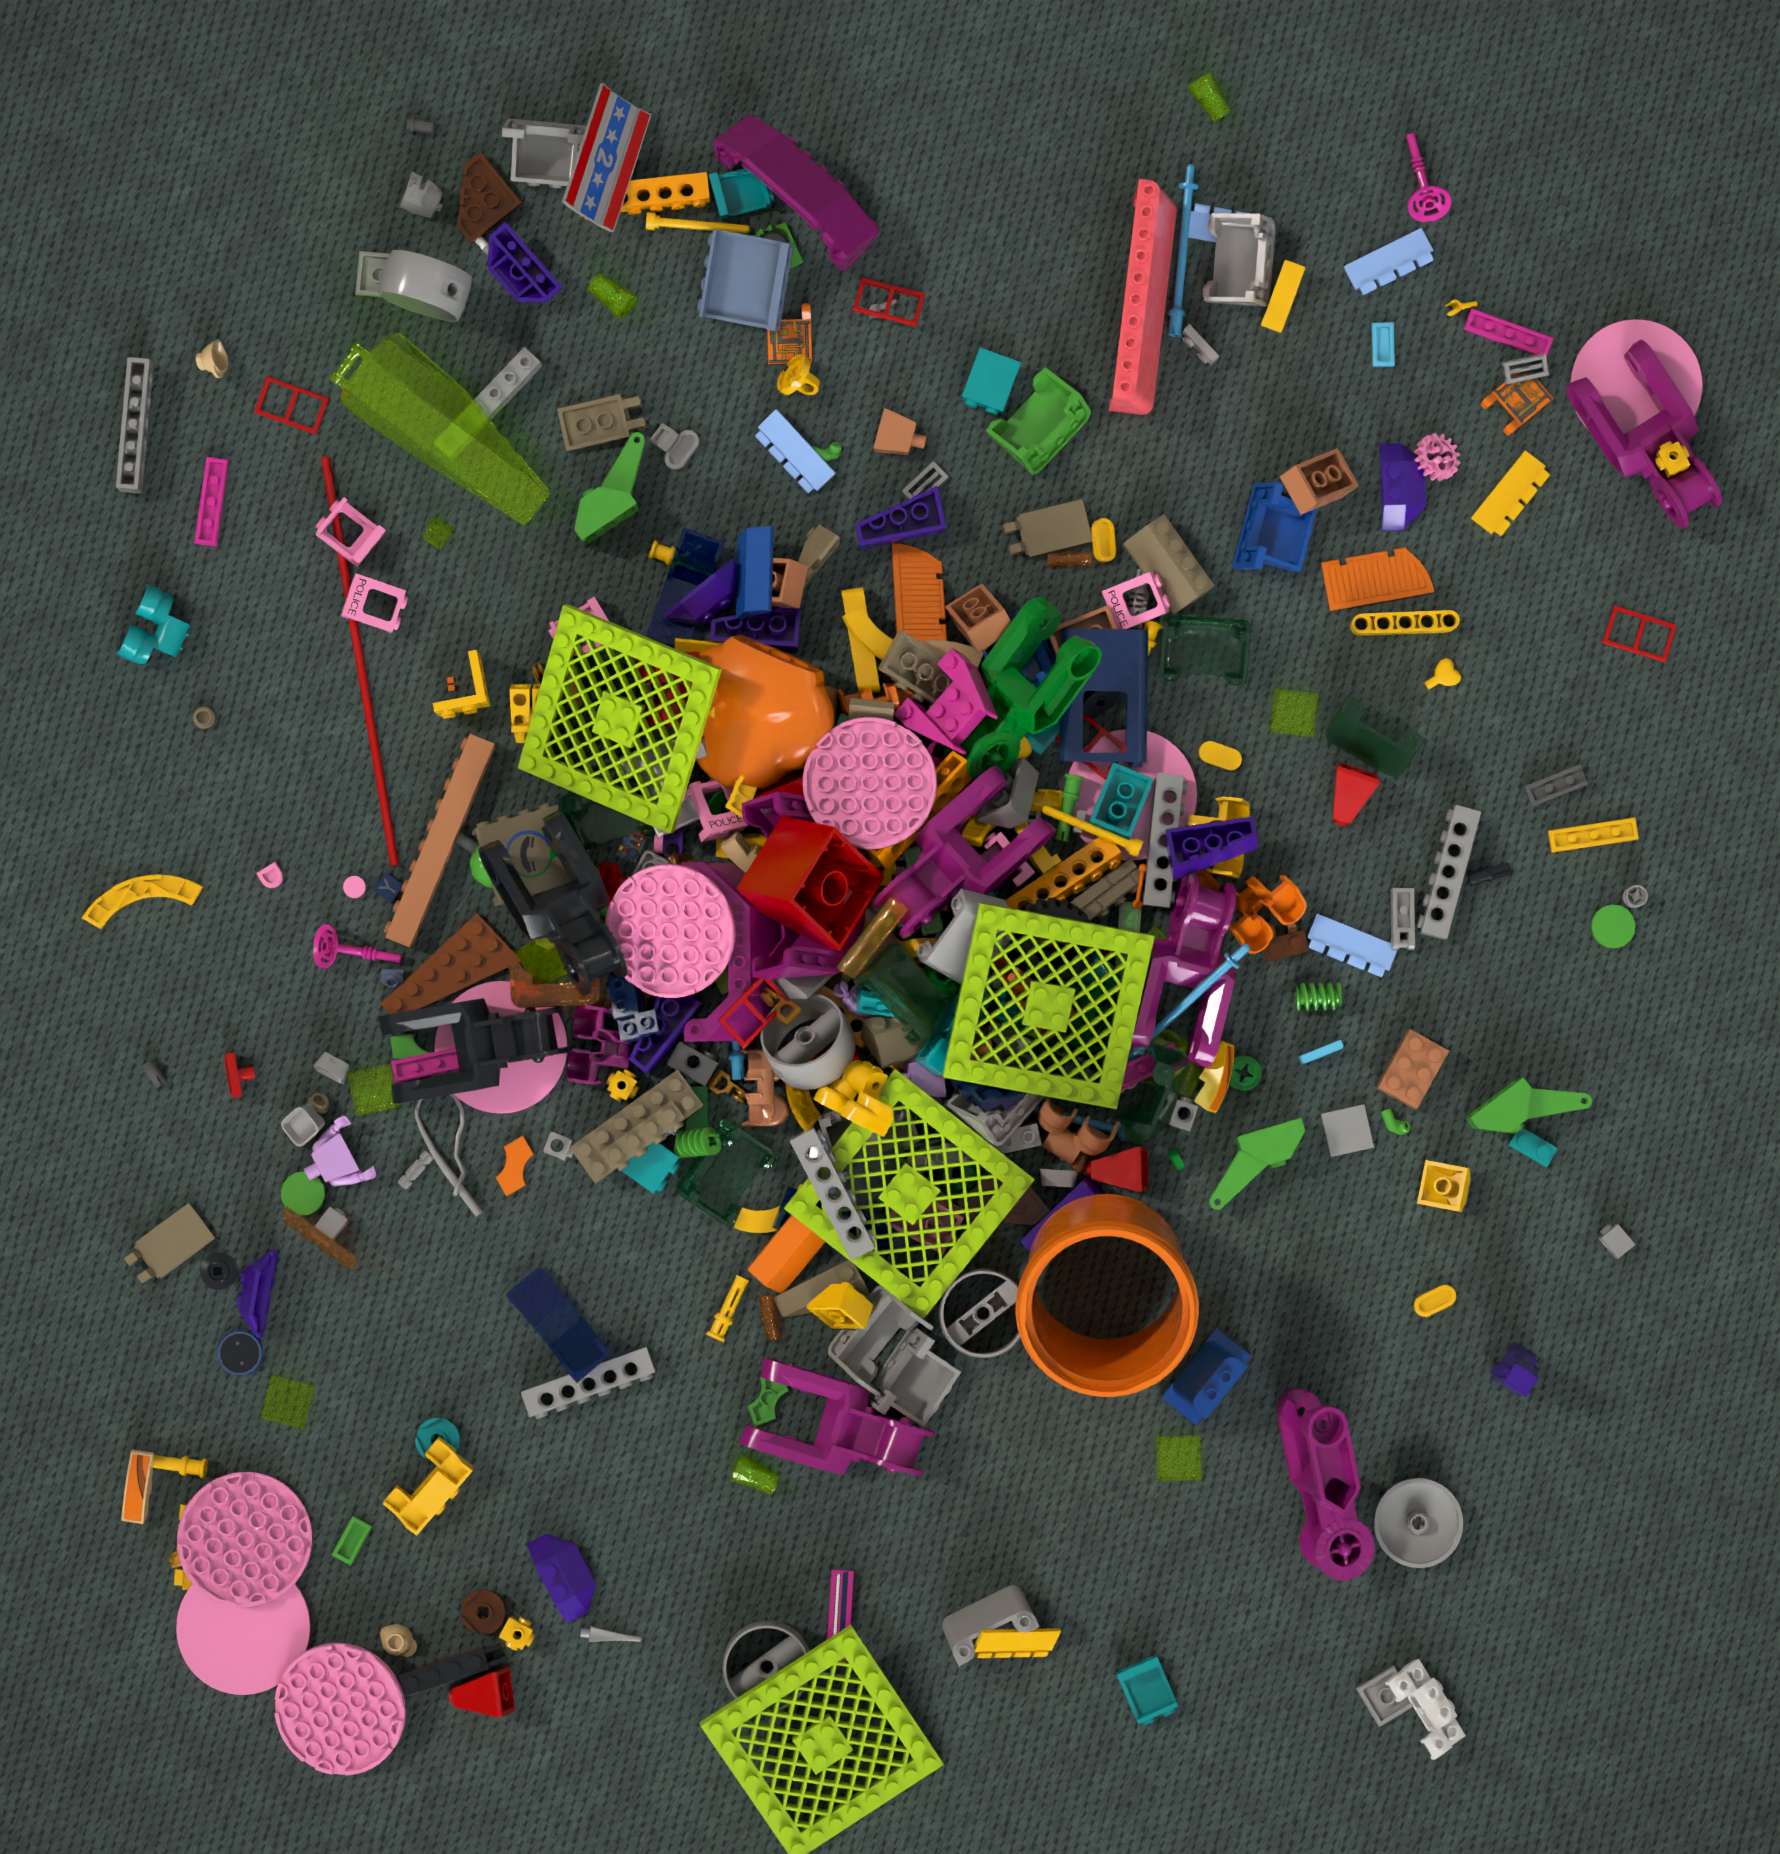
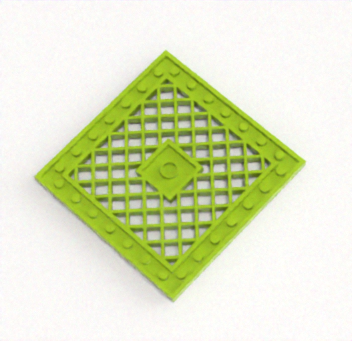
M565 604L562 607L518 769L669 834L674 833L722 668L574 606ZM585 640L591 650L584 654L579 644ZM594 641L602 644V646L597 648ZM603 649H606L610 658L606 662H603L599 653ZM614 650H617L622 654L616 656ZM576 651L578 658L573 660L574 653ZM593 655L598 665L592 669L587 661V657ZM622 657H625L629 668L625 670L622 669L618 661ZM633 658L641 660V662L635 664ZM579 661L585 671L580 675L574 666ZM610 663L613 664L617 673L611 677L606 668V665ZM642 665L645 666L649 675L643 679L638 670V667ZM652 666L660 668L661 670L654 672ZM598 669L600 670L604 678V680L599 683L597 682L593 673ZM569 671H570V674H571V676H572V679H570V680L567 681V678H568V675H569ZM629 671L632 672L636 680L631 685L625 676V673ZM664 673L668 682L663 687L657 678V675ZM672 674L681 678L674 681ZM586 675L592 685L585 689L581 678ZM619 677L623 689L619 691L616 690L612 681ZM651 679L655 691L650 693L644 683ZM683 681L688 691L683 695L680 694L676 685ZM572 682H575L579 691L575 695L572 694L568 686ZM606 683L609 690H605L602 693L600 686ZM637 685L643 695L636 699L631 689ZM669 687L675 697L668 701L663 691ZM591 690H594L598 701L594 703L591 702L587 693ZM626 692L628 698L621 696L619 694ZM563 693H565L567 699L561 701ZM656 693L662 703L658 707H655L651 698ZM579 696L582 697L586 706L582 709H579L575 700ZM689 696L687 704H685L683 698ZM645 700L650 711L644 713L646 706L638 702ZM677 701L682 713L675 716L670 704ZM569 702L573 713L568 716L563 707V704ZM599 704V708L596 713L594 706ZM662 708L665 709L669 718L663 722L658 714V710ZM588 710L593 720L587 724L582 715V712ZM559 713L561 719L556 721L557 714ZM650 714H652V717L656 723V725L651 728L649 727L645 716H648ZM574 716L576 717L580 725V727L575 730L573 729L571 722L569 720ZM683 716L681 725H679L677 719ZM562 722L568 732L561 736L557 727ZM671 722L676 732L669 736L664 726ZM593 724H594V726H593L592 732L599 735V736L594 737V738L592 737L591 732H590V730H589V728H588L589 726H591V725H593ZM640 724H641V726H642V728H643V732H641V733L638 734V731H639V728H640ZM657 728L663 740L656 742L652 733ZM581 730L587 740L580 744L576 735ZM553 733L555 740L550 742L551 735ZM646 735L650 746L644 748L639 739L640 736ZM567 737H570L574 748L568 750L563 740ZM677 737L675 745H673L671 739ZM600 738L606 748L602 752H599L595 743ZM610 740L617 742L618 744L612 746ZM665 742L670 754L663 757L658 745ZM557 743L562 754L556 756L551 745ZM586 745H589L593 756L587 758L582 748ZM635 745L638 752L631 754L629 748ZM618 747H621L625 756L621 760H618L614 751ZM652 749L657 760L650 762L646 751ZM574 751L577 752L581 760L577 764L574 763L570 755ZM605 753H608L613 763L607 767L601 756ZM637 755H640L644 764L639 769L633 759ZM561 757H564L566 763H565V762H562V761H560V760H558V759L561 758ZM671 757L670 762H669V766H668L667 763H666V761H665V759H668V758ZM595 759L600 770L594 772L589 761ZM627 761L632 772L625 774L621 763ZM659 763L664 773L657 777L653 769V765ZM583 765L585 771H583V770H581V769H579V768H577V767ZM615 767L619 776L614 781L608 769ZM645 769L651 778L646 783L640 774ZM602 773L604 779L597 777L596 775ZM634 775L638 787L632 789L627 779ZM665 777L663 786H661L659 780ZM621 781L623 787L616 785V783ZM652 783L658 793L654 797H651L647 786ZM640 789L643 796L635 793V791Z
M979 902L942 1076L954 1080L1117 1109L1155 936ZM997 929L1003 930L1002 932L997 934ZM1011 932L1024 934V936L1016 940ZM1008 934L1013 943L1002 949L998 940ZM1033 936L1046 938V940L1037 944ZM1030 938L1035 947L1024 953L1020 944ZM1054 940L1067 942L1068 944L1059 948ZM1052 942L1057 951L1046 957L1041 949ZM995 943L1000 952L992 956ZM1077 945L1088 946L1090 948H1088L1084 952H1081ZM1017 947L1022 956L1011 962L1006 953ZM1074 947L1079 955L1068 962L1063 953ZM1099 949L1109 950L1112 952L1103 957ZM1039 951L1044 960L1033 966L1028 957ZM1096 951L1100 960L1090 966L1085 957ZM1120 953H1125V954H1126V959H1125V960H1124V958L1122 957V955H1121ZM1060 955L1066 964L1055 970L1050 961ZM1117 955L1122 963L1111 969L1106 961ZM1004 956L1008 965L998 971L993 962ZM1082 959L1087 968L1076 974L1072 965ZM1026 960L1030 969L1020 975L1015 966ZM1104 963L1109 972L1098 978L1093 970ZM1047 964L1052 973L1041 979L1037 970ZM991 965L995 974L987 978L989 966ZM1069 968L1074 977L1063 983L1059 974ZM1012 969L1017 978L1007 984L1001 975ZM1123 969L1120 982L1115 974ZM1091 972L1096 981L1085 987L1080 978ZM1034 973L1039 981L1030 980L1028 988L1023 979ZM1112 976L1118 985L1107 991L1102 982ZM999 977L1004 986L993 993L988 984ZM1056 977L1061 985L1047 982ZM1078 981L1082 990L1074 995L1075 988L1068 986ZM1021 982L1026 990L1015 997L1010 988ZM1099 985L1104 994L1093 1000L1089 991ZM986 986L991 995L982 1000ZM1008 991L1013 999L1002 1006L997 997ZM1118 991L1117 1000L1115 1004L1113 999L1111 998V995ZM1086 994L1091 1003L1080 1009L1075 1000ZM1027 996L1025 1008L1023 1009L1019 1001ZM1108 998L1112 1007L1102 1013L1097 1004ZM994 999L1000 1008L988 1014L984 1005ZM1016 1003L1021 1012L1010 1018L1005 1010ZM1073 1003L1078 1011L1070 1016ZM1095 1007L1099 1016L1089 1022L1084 1013ZM981 1008L986 1017L978 1022ZM1003 1012L1008 1021L997 1027L992 1018ZM1114 1012L1110 1025L1105 1017ZM1082 1016L1086 1024L1075 1030L1071 1022ZM1020 1018H1022V1025H1027L1021 1031L1014 1024ZM1103 1019L1108 1028L1097 1034L1092 1026ZM990 1021L994 1030L984 1036L979 1027ZM1012 1025L1016 1034L1006 1040L1001 1031ZM1067 1025H1069L1073 1033L1062 1039L1058 1031L1066 1033ZM1036 1027L1049 1029V1031L1040 1035ZM1090 1028L1095 1037L1084 1043L1079 1035ZM1033 1029L1038 1038L1027 1044L1023 1035ZM977 1030V1032L981 1036V1039L973 1043L975 1032ZM1055 1033L1060 1042L1049 1048L1044 1040ZM998 1034L1003 1043L993 1049L987 1040ZM1109 1034L1107 1046H1105L1101 1039ZM1077 1037L1081 1046L1071 1052L1066 1043ZM1020 1038L1025 1047L1014 1053L1009 1044ZM1098 1041L1103 1050L1092 1056L1088 1047ZM985 1042L990 1051L979 1057L974 1049ZM1042 1042L1047 1050L1036 1057L1031 1048ZM1064 1046L1068 1055L1058 1061L1053 1052ZM1007 1047L1012 1055L1001 1062L996 1053ZM1085 1050L1090 1059L1079 1065L1075 1056ZM971 1051L976 1057V1059L970 1058ZM1029 1051L1034 1059L1023 1066L1018 1057ZM1051 1055L1055 1063L1044 1069L1039 1061ZM991 1056H994L998 1063L988 1062L985 1060H987ZM1104 1056L1102 1068H1100L1096 1060ZM1015 1059L1020 1067L1009 1066L1007 1064ZM1072 1059L1077 1067L1066 1074L1061 1065ZM1037 1063L1042 1071L1031 1070L1029 1068ZM1094 1063L1099 1071L1088 1078L1083 1069ZM1059 1067L1063 1075L1053 1074L1050 1072ZM1078 1072H1081L1085 1079L1074 1078L1072 1076H1074Z
M894 1069L879 1093V1101L892 1107L893 1121L890 1127L892 1126L893 1138L881 1139V1136L877 1134L878 1140L867 1141L873 1132L852 1122L830 1149L836 1160L833 1163L836 1171H843L849 1163L850 1175H844V1177L851 1180V1191L855 1199V1194L868 1193L869 1204L857 1205L856 1202L853 1204L856 1210L870 1208L871 1220L864 1222V1225L872 1224V1232L876 1239L889 1238L890 1249L878 1250L876 1241L874 1242V1250L851 1260L823 1205L822 1209L816 1205L820 1199L809 1178L805 1180L785 1205L784 1209L924 1319L1035 1179L897 1069ZM898 1101H900V1102H902V1103L904 1104V1105H901V1106H895V1104H896ZM906 1109L907 1121L895 1122L894 1110ZM909 1109L922 1119L910 1120ZM923 1123L925 1134L912 1136L911 1124ZM927 1123L939 1133L928 1134ZM908 1125L909 1136L897 1138L895 1126ZM941 1137L942 1148L930 1150L929 1138ZM944 1137L950 1140L957 1147L945 1148ZM925 1139L926 1150L914 1151L913 1140ZM910 1140L911 1152L898 1153L897 1142ZM894 1142L895 1154L883 1155L881 1143ZM878 1144L879 1156L867 1157L866 1145ZM863 1146L864 1157L853 1158ZM958 1151L960 1162L947 1163L946 1152ZM962 1151L974 1160L963 1162ZM943 1152L944 1164L931 1165L930 1154ZM927 1154L928 1166L916 1167L915 1155ZM911 1156L913 1167L905 1162L900 1168L899 1157ZM896 1158L897 1169L884 1171L883 1159ZM880 1160L881 1171L869 1172L867 1161ZM864 1161L866 1173L853 1174L852 1163ZM976 1164L977 1176L965 1177L964 1166ZM979 1164L991 1174L980 1175ZM960 1166L961 1178L949 1179L948 1167ZM821 1167L817 1173L821 1178H827L831 1171L827 1167ZM944 1168L946 1179L933 1181L932 1169ZM929 1170L930 1181L918 1171ZM896 1174L886 1186L885 1175ZM882 1175L883 1187L870 1188L869 1177ZM866 1177L867 1189L855 1190L854 1178ZM993 1178L994 1190L982 1191L981 1179ZM997 1178L1003 1182L999 1188L997 1186ZM978 1180L979 1191L966 1193L965 1181ZM962 1182L963 1193L951 1195L950 1183ZM946 1184L947 1195L937 1196L941 1189L935 1185ZM835 1187L836 1192L828 1193L830 1197L840 1196L841 1192H839L838 1187ZM882 1191L878 1198L883 1203L872 1204L871 1192ZM993 1194L984 1206L983 1195ZM979 1196L981 1207L968 1208L967 1197ZM964 1197L965 1209L952 1210L951 1199ZM948 1199L949 1211L937 1212L936 1200ZM932 1202L934 1212L922 1214ZM841 1207L838 1210L839 1216L842 1217L841 1211H850L848 1207ZM885 1207L887 1218L874 1219L873 1208ZM889 1207L892 1208L895 1212H897L900 1216L890 1217ZM980 1211L970 1223L969 1213ZM965 1213L967 1224L954 1226L953 1214ZM950 1215L951 1226L939 1228L937 1216ZM934 1217L935 1228L923 1229L922 1218ZM919 1219L920 1230L907 1231L906 1220L914 1225ZM903 1220L904 1232L892 1233L890 1222ZM887 1222L888 1234L876 1235L875 1223ZM856 1227L858 1237L860 1236V1230L858 1227ZM965 1229L956 1241L955 1230ZM952 1230L953 1242L940 1243L939 1232ZM848 1231V1234L851 1237L856 1238V1236L853 1233ZM936 1232L937 1244L925 1245L924 1234ZM920 1234L921 1245L909 1247L908 1235ZM905 1236L906 1247L893 1249L892 1237ZM952 1246L942 1258L941 1247ZM938 1248L939 1259L926 1260L925 1249ZM922 1250L923 1261L911 1262L910 1251ZM906 1252L908 1263L895 1264L894 1253ZM891 1253L892 1264L880 1254ZM937 1264L928 1276L927 1265ZM924 1265L925 1277L913 1278L911 1267ZM908 1267L909 1278L897 1268ZM924 1281V1282L921 1284V1286H919V1285H917V1284L915 1283V1282Z
M852 1625L844 1628L699 1722L705 1734L788 1854L809 1853L944 1765ZM837 1665L846 1667L845 1675L835 1674ZM829 1667H831L829 1673L823 1672ZM852 1668L859 1678L850 1676ZM818 1678L828 1679L826 1688L816 1686ZM812 1679L811 1685L805 1684L806 1682ZM833 1680L843 1681L841 1690L831 1689ZM848 1682L858 1684L856 1693L846 1691ZM863 1685L870 1695L862 1694ZM799 1690L809 1691L807 1700L797 1698ZM793 1691L792 1697H785ZM814 1692L824 1694L822 1702L812 1701ZM829 1695L839 1696L837 1705L827 1703ZM845 1697L854 1698L853 1707L843 1706ZM860 1700L870 1701L868 1710L858 1708ZM780 1702L790 1704L788 1712L778 1711ZM875 1703L877 1704L881 1712L873 1711ZM772 1704H774L773 1710H771V1709H766V1708H768L769 1706H771ZM795 1704L805 1706L803 1715L793 1713ZM810 1707L820 1708L818 1717L808 1716ZM826 1709L836 1711L834 1719L829 1713L824 1716ZM841 1712L851 1713L849 1722L839 1720ZM761 1714L771 1716L769 1724L759 1723ZM856 1714L866 1716L864 1724L854 1723ZM755 1716L754 1722L747 1721ZM776 1717L786 1718L784 1727L774 1725ZM871 1717L881 1718L879 1727L869 1725ZM791 1719L801 1721L800 1729L789 1728ZM886 1719L888 1720L893 1729L884 1728ZM807 1722H812L811 1725L806 1727ZM742 1727L752 1728L750 1737L740 1735ZM839 1727L847 1728L845 1736ZM757 1729L767 1730L765 1739L755 1738ZM852 1729L862 1730L860 1739L851 1738ZM868 1731L877 1733L876 1741L866 1740ZM772 1732L783 1733L781 1742L771 1740ZM788 1734L794 1735L791 1737L794 1744L786 1743ZM883 1734L893 1735L891 1744L881 1742ZM898 1737L900 1738L904 1746L896 1745ZM740 1742L748 1743L747 1751ZM753 1744L764 1745L762 1754L752 1752ZM850 1744L859 1745L857 1754L850 1753L853 1751ZM769 1746L779 1748L777 1756L767 1755ZM864 1746L874 1747L872 1756L862 1755ZM879 1748L889 1750L887 1758L877 1757ZM784 1749L794 1750L792 1759L782 1757ZM799 1751L806 1761L798 1760ZM894 1751L904 1752L902 1761L892 1759ZM845 1758L855 1760L853 1768L843 1767ZM752 1759L760 1760L758 1768ZM839 1760L838 1766L832 1765ZM765 1761L775 1762L773 1771L763 1769ZM860 1761L870 1762L869 1769H858ZM781 1763L790 1765L789 1773L779 1772ZM875 1763L885 1764L883 1773L874 1772ZM891 1765H892V1766H897V1767H895L894 1769H892L891 1771H889ZM796 1766L806 1767L804 1776L794 1774ZM811 1769L815 1774L820 1772L819 1778L809 1777ZM826 1770L836 1772L834 1780L824 1779ZM841 1773L851 1774L849 1783L840 1781ZM857 1775L866 1777L864 1785L855 1784ZM764 1776L772 1777L770 1785L768 1784ZM777 1778L787 1779L785 1788L775 1786ZM872 1778H878L877 1780L871 1783ZM792 1780L802 1782L800 1790L790 1789ZM807 1783L817 1784L816 1792L806 1791ZM823 1785L832 1786L831 1795L821 1794ZM838 1787L848 1789L846 1797L836 1796ZM853 1790H858L857 1793L852 1795ZM775 1793L783 1794L782 1802ZM788 1795L799 1796L797 1805L787 1803ZM804 1797L814 1799L812 1807L802 1806ZM819 1800L829 1801L827 1809L817 1808ZM834 1802L840 1803L833 1808ZM787 1810L795 1811L793 1819ZM800 1812L810 1813L808 1822L798 1820ZM815 1814L821 1815L820 1817L814 1820Z

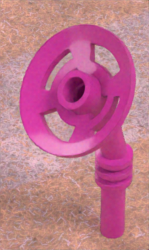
M1415 133L1407 134L1406 137L1412 156L1411 163H1414L1412 168H1415L1413 172L1416 173L1420 189L1408 201V211L1410 216L1417 221H1436L1449 211L1451 197L1444 188L1428 185L1425 174L1426 167L1423 166L1425 162H1422L1424 158L1420 155ZM1440 193H1442V194L1444 195V197H1445V202H1444V203H1442V198H1441ZM1414 201L1418 209L1417 211H1415L1413 208ZM1434 208L1438 209V211L1435 213L1424 214L1425 210L1428 211Z
M329 924L322 925L314 938L313 956L317 966L320 968H329L333 964L338 952L359 955L363 959L367 958L368 960L372 958L373 961L376 959L394 963H401L402 955L379 951L378 948L373 949V947L368 946L358 947L338 943L336 930Z

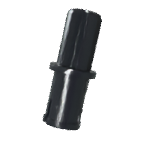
M1509 863L1492 867L1485 866V869L1468 872L1467 878L1471 887L1487 881L1491 883L1494 879L1509 876L1512 874Z

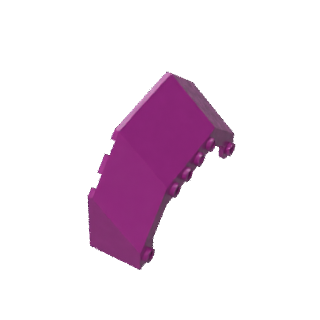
M748 115L713 141L715 158L729 170H732L739 161H742L741 165L745 169L752 172L789 205L813 230L818 228L821 232L820 239L828 247V258L844 273L879 236V225L864 213L845 190L846 186L839 179L833 180L829 176L830 172L822 164L818 166L812 161L814 158L805 149L801 151L796 147L797 142L791 136L787 135L785 137L781 132L765 124L760 118Z
M778 791L741 803L742 817L745 823L749 826L759 827L766 838L771 834L781 816L816 823L802 795ZM865 911L840 951L823 947L781 924V940L769 956L761 955L753 959L752 976L762 979H780L838 974L842 969L841 966L844 961L851 957L856 950L855 946L861 941L863 921H866Z
M682 862L683 866L701 872L720 888L731 907L736 932L733 953L728 962V997L707 1019H692L686 1023L684 1027V1042L736 1041L718 1019L758 979L752 976V961L757 956H769L782 938L781 924L762 914L737 890L745 872L735 863ZM765 981L747 997L749 1002L764 1018L767 1017L777 1004L774 1002V1006L770 1007L760 998V993L764 992L765 988L770 989ZM743 1002L725 1020L743 1041L762 1024Z

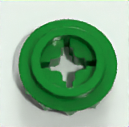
M1250 1056L1234 1058L1229 1084L1241 1091L1253 1089L1261 1079L1262 1072L1259 1063ZM1248 1064L1247 1072L1253 1077H1244L1240 1082V1074L1235 1069L1242 1070Z

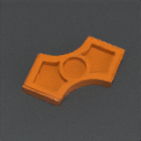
M524 1136L504 1146L506 1164L502 1172L496 1176V1179L506 1196L526 1185L523 1171L526 1162L534 1153Z

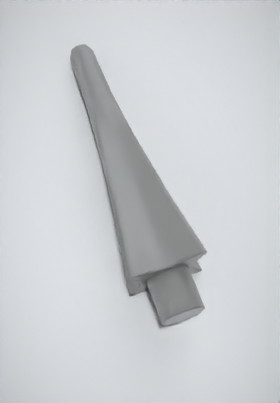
M590 1626V1629L581 1628L580 1637L589 1638V1642H640L642 1640L640 1636L617 1633Z

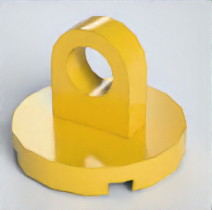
M798 354L787 363L788 369L786 372L783 370L780 373L777 381V389L782 394L790 395L796 390L805 395H815L818 392L820 381L809 372L810 359L802 354Z

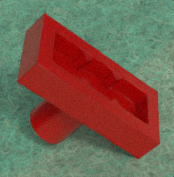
M228 1053L223 1055L230 1097L231 1099L239 1098L242 1096L239 1081L255 1079L253 1066L237 1068L235 1053Z

